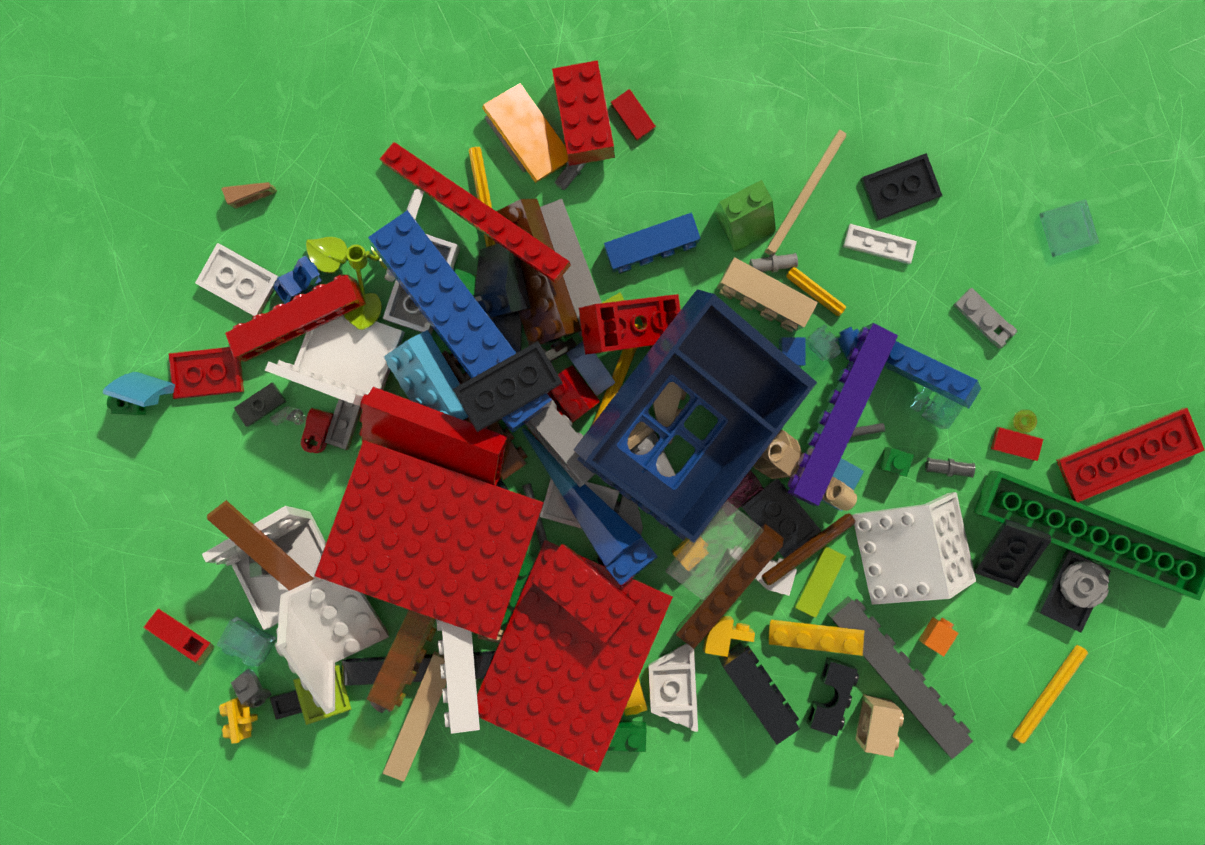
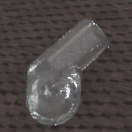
M288 406L272 415L270 419L275 426L280 425L286 420L294 422L295 425H302L306 417L300 409Z

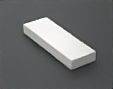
M849 224L843 247L911 264L917 241Z

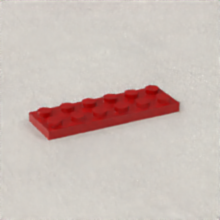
M1181 408L1056 459L1072 500L1080 502L1205 451L1188 408Z

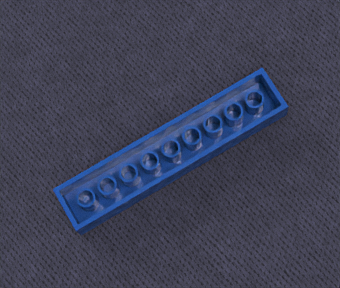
M408 210L368 237L372 248L470 378L479 375L516 354ZM546 393L504 417L502 420L513 433L549 407L552 399Z

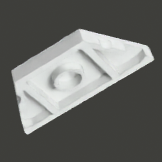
M685 643L648 664L650 709L653 714L668 718L669 721L676 724L679 723L697 732L694 649Z

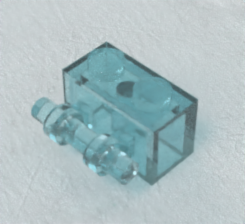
M924 387L922 392H918L915 396V402L911 408L919 412L923 405L927 408L922 417L939 429H949L964 406L938 393L931 400L929 396L933 391Z

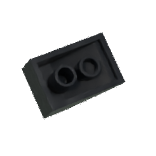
M498 243L480 249L474 298L489 318L500 317L531 308L519 258Z

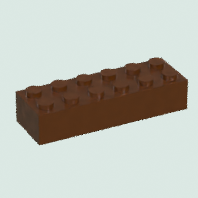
M520 199L497 211L554 250L538 199ZM519 258L531 308L518 311L529 346L537 341L541 346H545L581 332L564 277L562 276L555 283Z

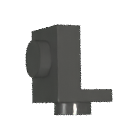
M249 668L231 682L241 705L256 708L264 704L266 699L272 695L270 690L262 687L254 670Z

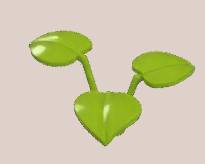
M336 237L308 239L306 247L309 258L319 271L335 273L339 270L340 264H346L347 261L353 269H356L359 287L366 305L345 314L344 317L359 330L371 327L378 320L382 306L376 294H365L361 269L366 267L368 263L367 258L373 261L379 260L381 266L387 269V266L372 246L371 250L375 256L371 255L369 251L365 252L361 245H352L347 249L345 242Z

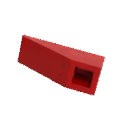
M160 609L156 610L143 627L199 666H201L215 647L209 641Z

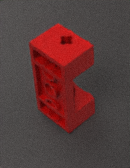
M679 294L580 307L579 315L585 355L654 345L681 310ZM636 317H640L643 323L640 330L635 326Z

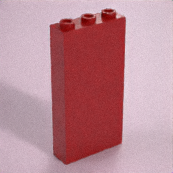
M372 387L369 394H365L362 397L360 403L362 408L360 422H362L360 430L362 443L365 440L486 483L497 485L501 476L507 436L488 429H483L477 433L472 423L376 387Z

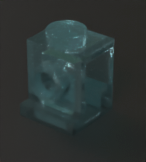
M823 324L806 339V344L822 361L828 358L832 361L841 353L839 350L840 346L837 344L838 339L831 332H825L827 326Z

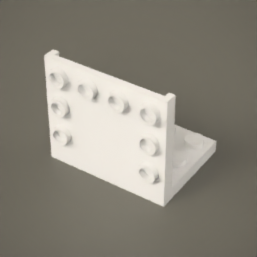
M342 315L306 333L294 365L278 360L277 364L268 361L265 371L360 406L362 397L365 394L368 395L372 387L384 389L391 370L384 356L400 346L405 332L379 322H375L365 330H359Z
M957 492L947 493L923 505L862 512L852 515L855 519L854 527L872 605L950 599L976 582Z
M284 506L254 524L314 579L317 578L315 573L326 542L311 512ZM230 539L223 541L202 554L206 563L232 565L263 630H268L278 624L277 615L279 614L280 595L288 592V589L273 576L250 578L249 555Z
M317 577L280 595L279 614L277 615L276 650L280 656L286 658L291 672L297 673L300 677L303 688L306 691H310L316 706H321L326 714L335 711V662L388 638L389 632L363 593Z

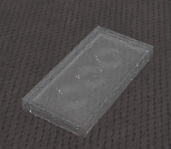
M726 500L696 541L693 543L690 540L666 569V573L701 600H704L761 527Z

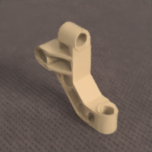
M781 429L753 467L771 479L791 478L793 474L797 473L800 467L798 466V461L803 454L798 441ZM832 477L822 499L839 510L847 511L855 506L857 495L854 493V490L842 481Z

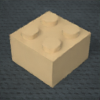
M863 694L855 740L865 752L894 757V752L899 747L898 729L902 727L904 720L902 710L890 699Z

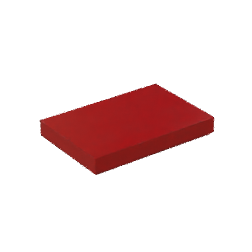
M230 347L168 353L171 382L175 384L173 399L244 392L241 360L234 358Z

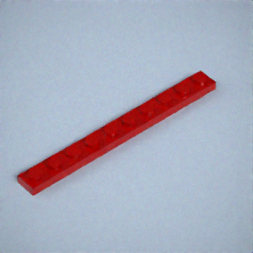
M393 142L380 157L384 165L553 282L557 283L571 266L570 261L397 143Z

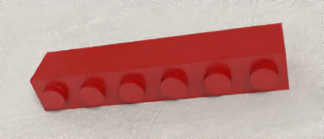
M348 274L338 275L333 279L334 281L328 284L318 285L307 294L297 295L286 304L274 306L272 311L257 314L252 318L253 320L233 326L232 330L225 334L234 358L246 362L366 305L357 280Z

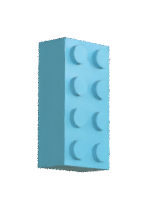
M428 330L405 341L384 356L388 367L394 373L400 387L405 391L409 400L461 420L468 417L452 390L459 386L460 383Z

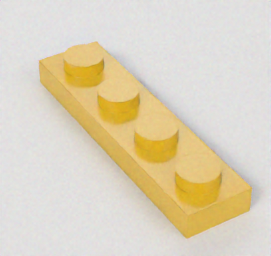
M771 620L769 645L863 656L865 630Z

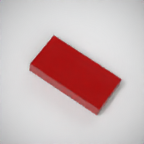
M630 89L611 101L612 107L636 141L656 128Z
M996 427L991 449L1038 461L1044 439Z

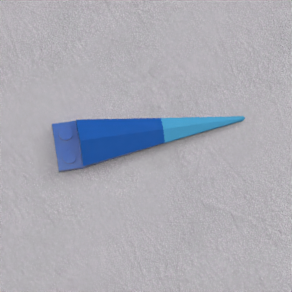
M522 428L524 435L566 501L605 568L621 587L658 558L640 534L586 484L579 487L544 445L525 428Z

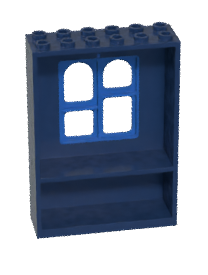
M697 289L573 450L579 455L577 460L592 473H596L604 482L617 489L628 500H632L640 509L653 516L664 527H668L680 539L684 541L688 538L694 543L817 382L715 294ZM674 382L689 394L690 400L671 425L665 427L650 416L648 410L668 383ZM698 405L704 406L718 419L717 424L703 440L697 438L684 427L685 421ZM639 422H644L660 436L654 447L643 455L632 453L627 444L631 431ZM675 435H680L695 448V452L676 475L665 477L657 470V459Z

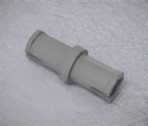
M796 253L780 256L771 254L766 258L750 259L749 264L761 272L771 271L775 273L780 269L797 268L798 257Z

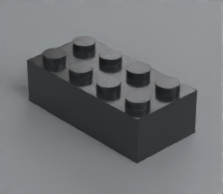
M740 642L729 650L728 657H718L723 668L776 745L800 729L796 723L800 719L788 702L783 704L786 699L776 684H769L773 680L762 664L756 665L759 660L749 645L744 647Z

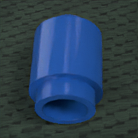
M849 327L839 332L840 337L837 338V341L846 358L851 349L857 346L859 341L857 339L858 328L853 330L852 327Z

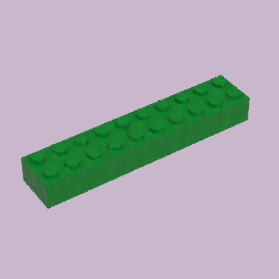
M989 471L973 513L1003 524L1005 519L1050 534V543L1185 597L1201 600L1205 589V552L1005 473Z

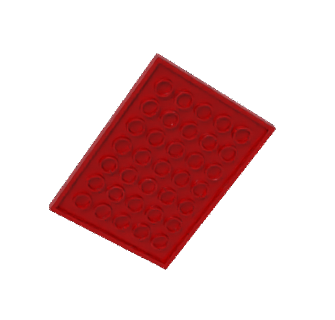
M363 440L315 577L496 640L544 502Z
M545 540L477 694L479 718L598 773L673 596L633 578L621 587L605 566L579 555L637 604L609 640L604 643L532 582L534 577L560 547Z

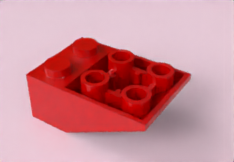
M573 365L558 374L563 384L547 393L555 402L556 410L562 416H567L572 423L600 402Z

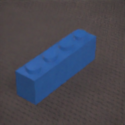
M691 212L605 242L604 248L612 271H618L621 274L630 271L632 265L640 263V266L654 262L653 258L662 256V259L673 256L675 255V250L681 248L684 251L691 250L697 247L696 243L701 238Z
M895 341L885 363L887 369L968 409L981 390L977 379Z

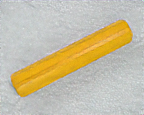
M796 267L789 270L786 277L836 316H840L845 311L846 306Z

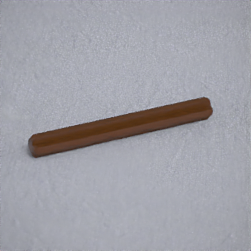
M850 513L845 514L762 575L764 583L766 585L774 584L855 524L853 516Z

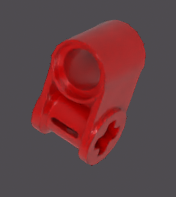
M315 408L309 410L301 438V447L304 451L308 453H321L325 450L327 446L325 439L334 415L333 413ZM315 440L318 442L317 446L310 444V441Z

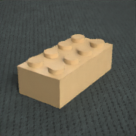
M735 257L728 265L717 286L721 290L719 293L728 299L734 297L740 300V305L746 309L752 310L755 308L761 312L760 316L769 321L773 319L781 323L780 327L789 332L804 328L818 303Z

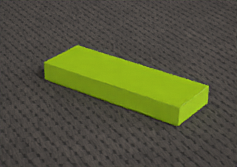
M824 546L794 607L816 618L846 556Z

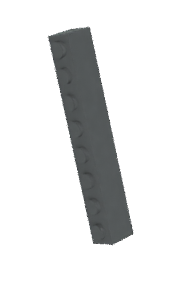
M845 598L828 613V616L840 628L865 630L863 657L951 759L955 758L973 742L968 735L971 731L962 721L958 723L953 718L956 714L947 704L943 706L938 699L941 696L932 686L928 688L923 683L926 678L917 668L914 671L908 665L911 662L902 651L898 653L893 646L896 643L887 633L883 636L878 630L881 627L880 624L872 616L870 618L866 616L863 612L866 610L864 605L858 599Z

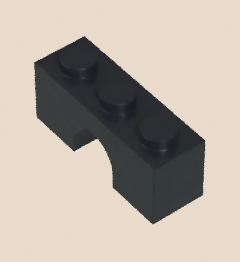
M826 658L820 679L824 684L834 687V696L826 703L812 702L806 721L811 729L837 736L839 730L843 729L845 723L844 712L846 708L850 707L852 701L850 693L852 687L857 685L859 679L858 670L853 665L832 658Z

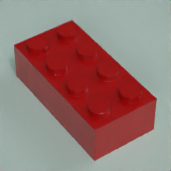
M598 60L552 68L569 166L615 158L614 143Z
M561 544L532 580L535 585L604 643L609 640L637 605L565 544Z

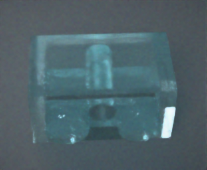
M235 617L228 622L217 646L222 648V652L230 656L236 655L243 659L242 662L244 664L258 667L265 662L277 638Z

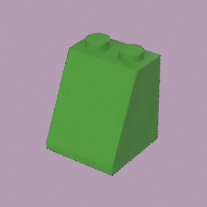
M762 180L719 201L714 211L734 252L776 231L773 200Z

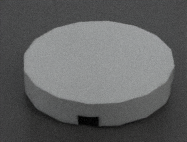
M1087 561L1075 562L1068 566L1063 572L1060 581L1061 592L1065 599L1071 604L1083 608L1095 607L1102 603L1109 591V578L1104 569L1097 564Z

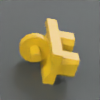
M238 697L219 706L220 715L228 716L229 722L223 726V737L231 739V743H239L241 740L251 737V722L257 721L258 715L250 714V707L241 705Z

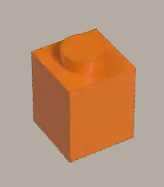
M932 617L918 640L940 655L945 656L959 633L952 629L954 624L943 617L940 621Z

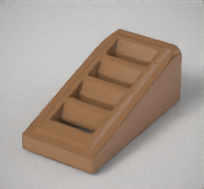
M269 182L221 188L227 204L235 209L277 192L276 187Z

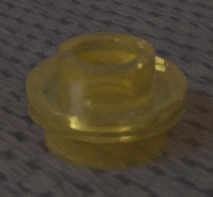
M1020 410L1015 414L1013 424L1020 432H1031L1037 425V417L1030 410ZM1023 417L1027 418L1026 425L1021 423Z

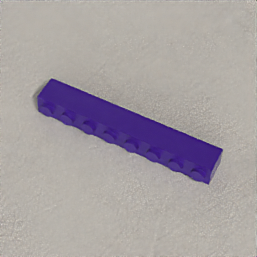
M875 323L861 328L857 335L859 340L856 348L853 347L848 354L847 360H849L846 369L843 368L837 378L839 384L836 390L833 389L828 397L827 402H829L826 411L823 410L818 418V429L809 437L808 444L810 446L807 452L801 455L798 461V466L800 467L788 482V487H790L787 492L788 494L810 505L819 506L898 335Z

